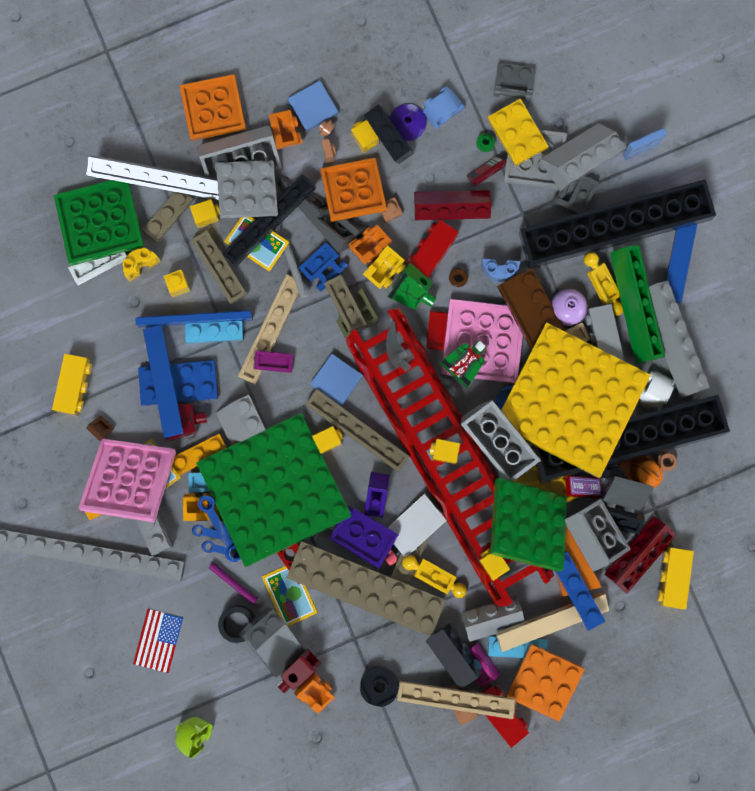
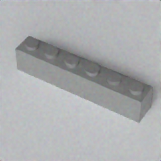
M664 281L650 286L649 289L665 358L680 397L683 398L710 388L669 282Z
M612 304L588 309L585 315V323L590 327V343L624 361ZM634 409L631 417L637 416L636 409Z

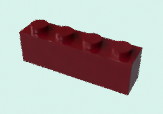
M490 190L414 192L415 220L491 219Z

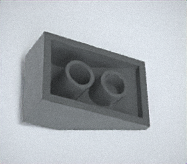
M614 476L605 479L600 499L605 502L606 507L616 508V506L624 507V511L635 513V510L640 511L654 486Z
M269 607L239 632V635L275 678L305 652L285 622L274 609Z

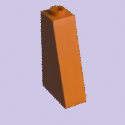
M565 526V552H568L588 590L601 588L596 575L587 563L567 526ZM555 572L560 595L568 596Z

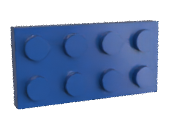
M215 361L170 365L178 403L218 399ZM150 367L138 368L141 406L157 405Z

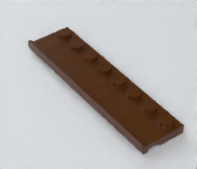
M532 268L497 286L531 351L546 322L566 332L563 324L556 317L553 306Z

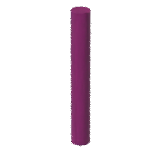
M214 562L210 565L209 569L253 605L256 603L258 598Z

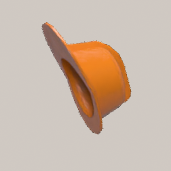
M650 456L620 463L621 471H624L625 477L629 480L656 488L663 479L662 469L659 468L657 462Z

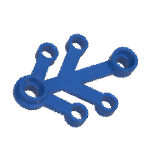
M201 496L197 502L198 508L206 512L216 530L204 528L202 525L196 524L192 527V533L195 536L204 535L222 539L225 546L214 545L213 542L207 540L202 543V550L207 553L225 554L226 559L231 562L241 560L225 523H221L213 509L215 505L214 499L210 496ZM203 500H207V506L205 507L202 506ZM197 527L201 528V532L199 534L196 533ZM207 543H210L211 548L209 550H206L205 548ZM236 549V554L232 556L231 550Z

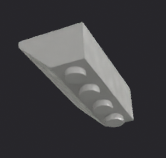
M598 123L542 157L540 161L559 190L562 191L618 156L627 147L617 132Z
M270 125L197 146L206 177L217 179L216 163L273 160L274 170L282 168Z
M493 400L476 406L461 418V425L506 480L514 481L541 461Z

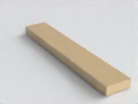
M286 274L238 375L239 378L256 385L262 373V370L253 369L255 350L272 351L299 295L294 278Z
M600 592L592 595L601 614L608 612L609 607L606 594ZM573 603L498 631L496 636L500 650L504 652L582 622Z
M407 681L399 682L397 701L508 719H514L516 698Z

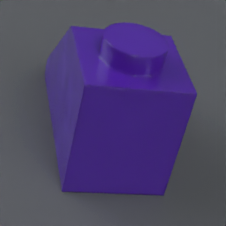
M371 472L364 515L383 518L389 474Z

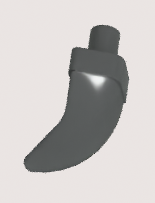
M392 321L386 339L388 358L395 368L401 366L404 371H408L411 368L407 362L409 354L397 341L395 321Z

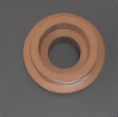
M330 119L328 122L324 120L318 128L321 131L319 133L320 136L327 137L335 125L331 123Z
M664 452L659 455L657 464L663 471H671L676 467L677 459L673 453ZM665 458L670 460L669 465L664 464Z

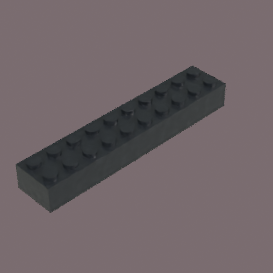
M706 179L522 228L519 231V237L528 269H533L585 255L588 252H596L708 222L714 219L716 212Z
M719 394L631 417L606 467L726 435L730 432ZM533 444L530 446L541 459L535 465L540 484L586 472Z

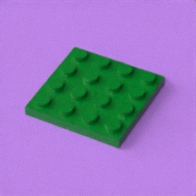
M110 180L54 195L68 264L70 266L144 247L130 183Z
M497 478L494 486L490 554L557 572L563 571L567 496Z

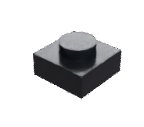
M607 467V470L603 471L601 479L614 476L624 478V471H620L619 467Z

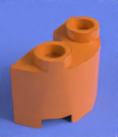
M291 110L269 114L277 150L302 144L300 132L296 133L295 130L298 127L296 116L292 117Z
M378 225L374 228H367L362 234L364 236L362 239L358 240L355 238L348 245L349 249L364 266L367 262L371 263L382 250L392 243V240Z
M313 672L297 688L294 694L319 714L335 697L330 692L333 689L330 684L325 680L321 682L322 679L319 675Z

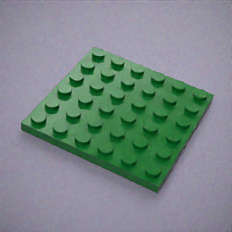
M302 413L196 462L245 568L351 517Z

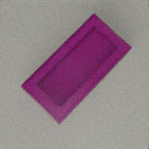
M255 350L253 369L292 373L293 354Z

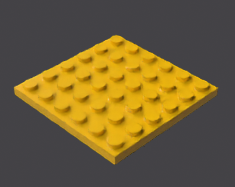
M546 322L501 411L525 441L600 478L651 374Z

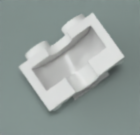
M655 370L653 372L650 371L649 374L651 376L648 380V386L643 390L638 403L653 412L661 410L664 403L668 402L674 389L672 386L675 383L673 379Z

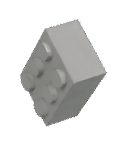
M602 499L585 506L565 519L568 530L593 572L609 565L631 550Z

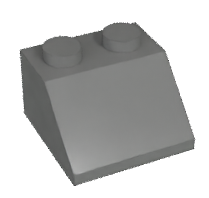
M250 395L230 403L216 413L231 446L266 430Z

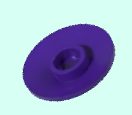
M413 104L400 105L390 115L406 141L419 138L426 129L427 121L424 112ZM410 118L412 121L410 123H406L405 119Z

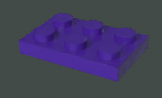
M348 506L351 517L338 523L329 539L380 569L399 534L353 507Z

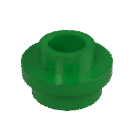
M481 134L477 138L476 146L481 152H490L495 146V139L490 134ZM483 140H488V141H489V144H488V145H484V144L482 143V141H483Z

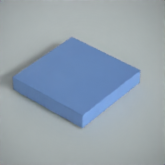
M320 81L287 99L306 132L322 124L324 120L327 121L339 114Z
M662 128L629 143L623 153L625 160L660 145L667 135L665 129Z
M331 354L310 385L342 407L363 375Z

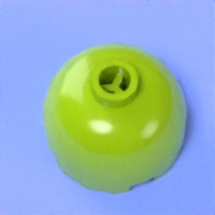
M191 717L184 722H180L175 729V744L179 751L189 758L197 756L204 748L201 745L204 739L209 740L213 726L200 717Z

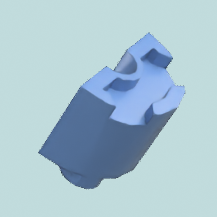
M447 86L439 91V95L433 99L431 97L424 103L425 108L423 112L435 129H438L449 118L465 109L460 99Z
M482 259L481 270L490 281L502 283L508 281L516 274L520 261L507 260L506 264L501 266L494 259Z

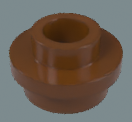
M457 268L451 271L449 281L454 287H463L468 281V275L465 270ZM460 275L462 280L456 281L455 276Z

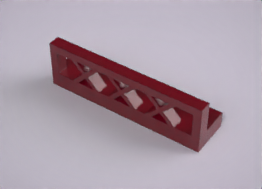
M653 516L640 531L639 535L629 544L631 550L619 557L604 575L624 593L628 594L676 537L675 533L667 524ZM667 532L668 536L662 541V537ZM655 548L652 555L649 556L650 551ZM642 563L641 568L637 570V566ZM630 577L629 582L624 586L623 583Z

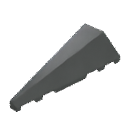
M285 177L280 178L278 183L283 191L291 185ZM315 194L309 195L298 206L338 253L349 249L348 245L355 238L359 239L363 232L369 228L365 223L362 226L354 221V217L331 222L327 201Z

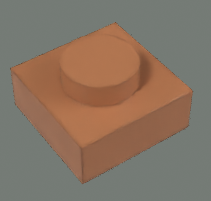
M329 139L321 140L326 163L334 162L333 156L336 155L334 144H330Z
M395 197L385 201L387 211L381 212L385 223L403 215Z

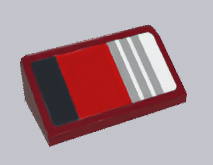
M495 156L469 173L467 178L473 187H476L505 167L506 160Z

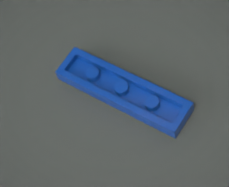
M566 551L564 553V570L555 572L587 631L606 621Z

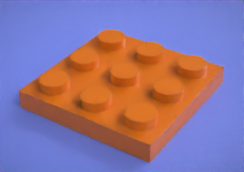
M235 74L179 85L191 141L246 130Z
M376 158L320 168L331 222L387 211Z
M531 643L506 693V697L516 698V702L560 722L585 669L576 663Z

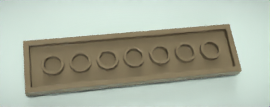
M302 541L286 577L428 636L433 635L446 602L445 599Z

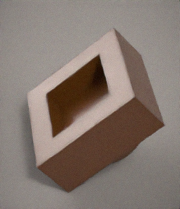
M100 415L89 423L86 429L101 441L113 432L114 427Z

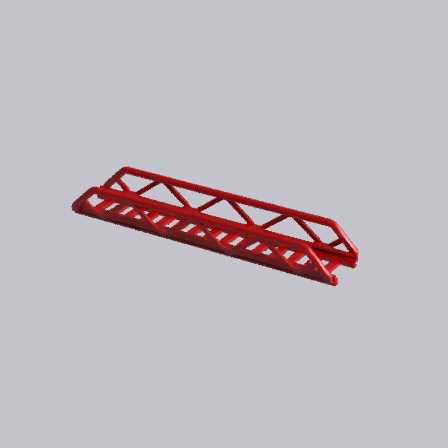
M400 308L391 309L388 311V314L392 321H395L396 334L399 332L405 341L400 345L405 351L409 349L414 359L408 362L411 366L408 371L419 366L424 376L392 393L387 383L408 371H404L400 366L383 376L377 366L389 360L387 352L373 359L368 349L387 339L389 328L365 342L362 341L355 329L347 336L346 344L480 581L498 607L509 606L513 602L506 592V588L535 571L538 572L544 584H547L554 577V572L550 569L529 565L503 581H500L499 578L493 581L481 563L478 562L451 513H453L480 560L482 558L480 554L491 548V542L481 547L475 537L492 527V518L472 530L465 519L493 504L494 486L497 477L477 443L461 425L462 414L456 408L451 395L439 379L425 350L416 339L415 333L409 325L404 312ZM374 378H375L376 381L378 382L380 388L382 389L384 395L386 396L388 402L390 403L392 409L394 410L396 416L398 417V419H399V421H400V423H401L402 425L399 424L397 418L395 417V415H394L393 411L391 410L389 404L387 403L385 397L383 396L382 392L380 391V389H379L378 385L376 384ZM429 383L433 390L432 394L403 410L397 402L398 399ZM439 400L443 410L417 425L411 426L407 419L409 415ZM448 416L453 427L422 444L416 434ZM458 433L463 442L459 447L458 455L468 450L473 461L441 478L436 468L446 462L431 461L426 451L431 448V443H435L436 439L446 440ZM412 445H414L415 449L417 450L419 456L421 457L423 463L425 464L427 470L429 471L431 477L433 478L435 484L437 485V487H438V489H439V491H440L441 493L438 492L436 486L434 485L432 479L430 478L429 474L427 473L425 467L423 466L421 460L419 459V457H418L417 453L415 452V450H414V448H413ZM478 468L483 478L453 495L450 494L446 487L447 484ZM488 485L493 495L461 513L455 502ZM503 558L506 564H509L514 561L511 559Z

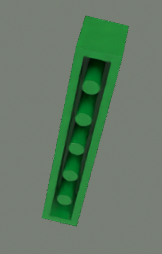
M639 245L628 246L610 252L635 363L664 358L665 353Z

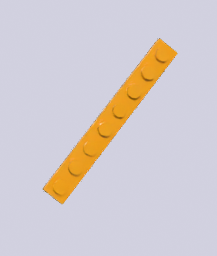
M218 434L176 455L172 466L180 476L198 467L196 462L227 447L221 435ZM85 512L90 521L103 515Z

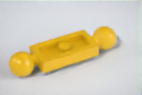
M595 252L586 253L583 259L584 263L592 268L586 273L602 304H612L614 316L621 315L623 313L622 303L616 300L620 297L619 290L606 264H598L599 257Z
M406 555L402 559V566L406 570L414 569V577L447 595L452 590V594L456 598H463L467 594L465 584L454 583L457 577L429 561L421 559L420 563H418L413 555Z

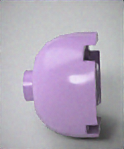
M561 290L550 301L556 317L564 327L569 328L581 323L587 314L588 305L586 298L577 290Z

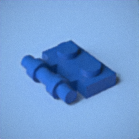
M325 243L299 267V270L311 283L318 278L321 282L316 288L321 292L326 288L324 283L342 275L348 265L344 261L337 265L335 261L339 258V255ZM330 266L333 271L325 277L322 273Z

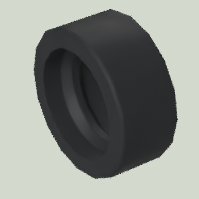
M236 605L229 607L219 618V632L224 639L231 643L244 642V639L241 636H235L228 632L226 628L227 618L232 613L237 612L245 615L249 623L255 619L252 611L245 606Z

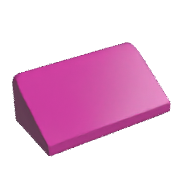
M477 642L470 647V652L481 663L484 670L479 678L476 679L482 688L496 680L500 673L482 646Z

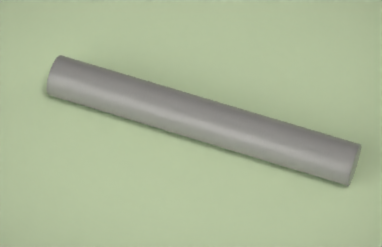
M287 245L284 250L299 294L301 298H305L308 296L290 245Z

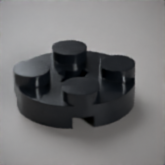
M373 667L363 675L360 683V692L363 699L377 707L391 704L399 690V682L396 675L386 667ZM377 681L385 684L382 692L379 690L375 691L374 689Z

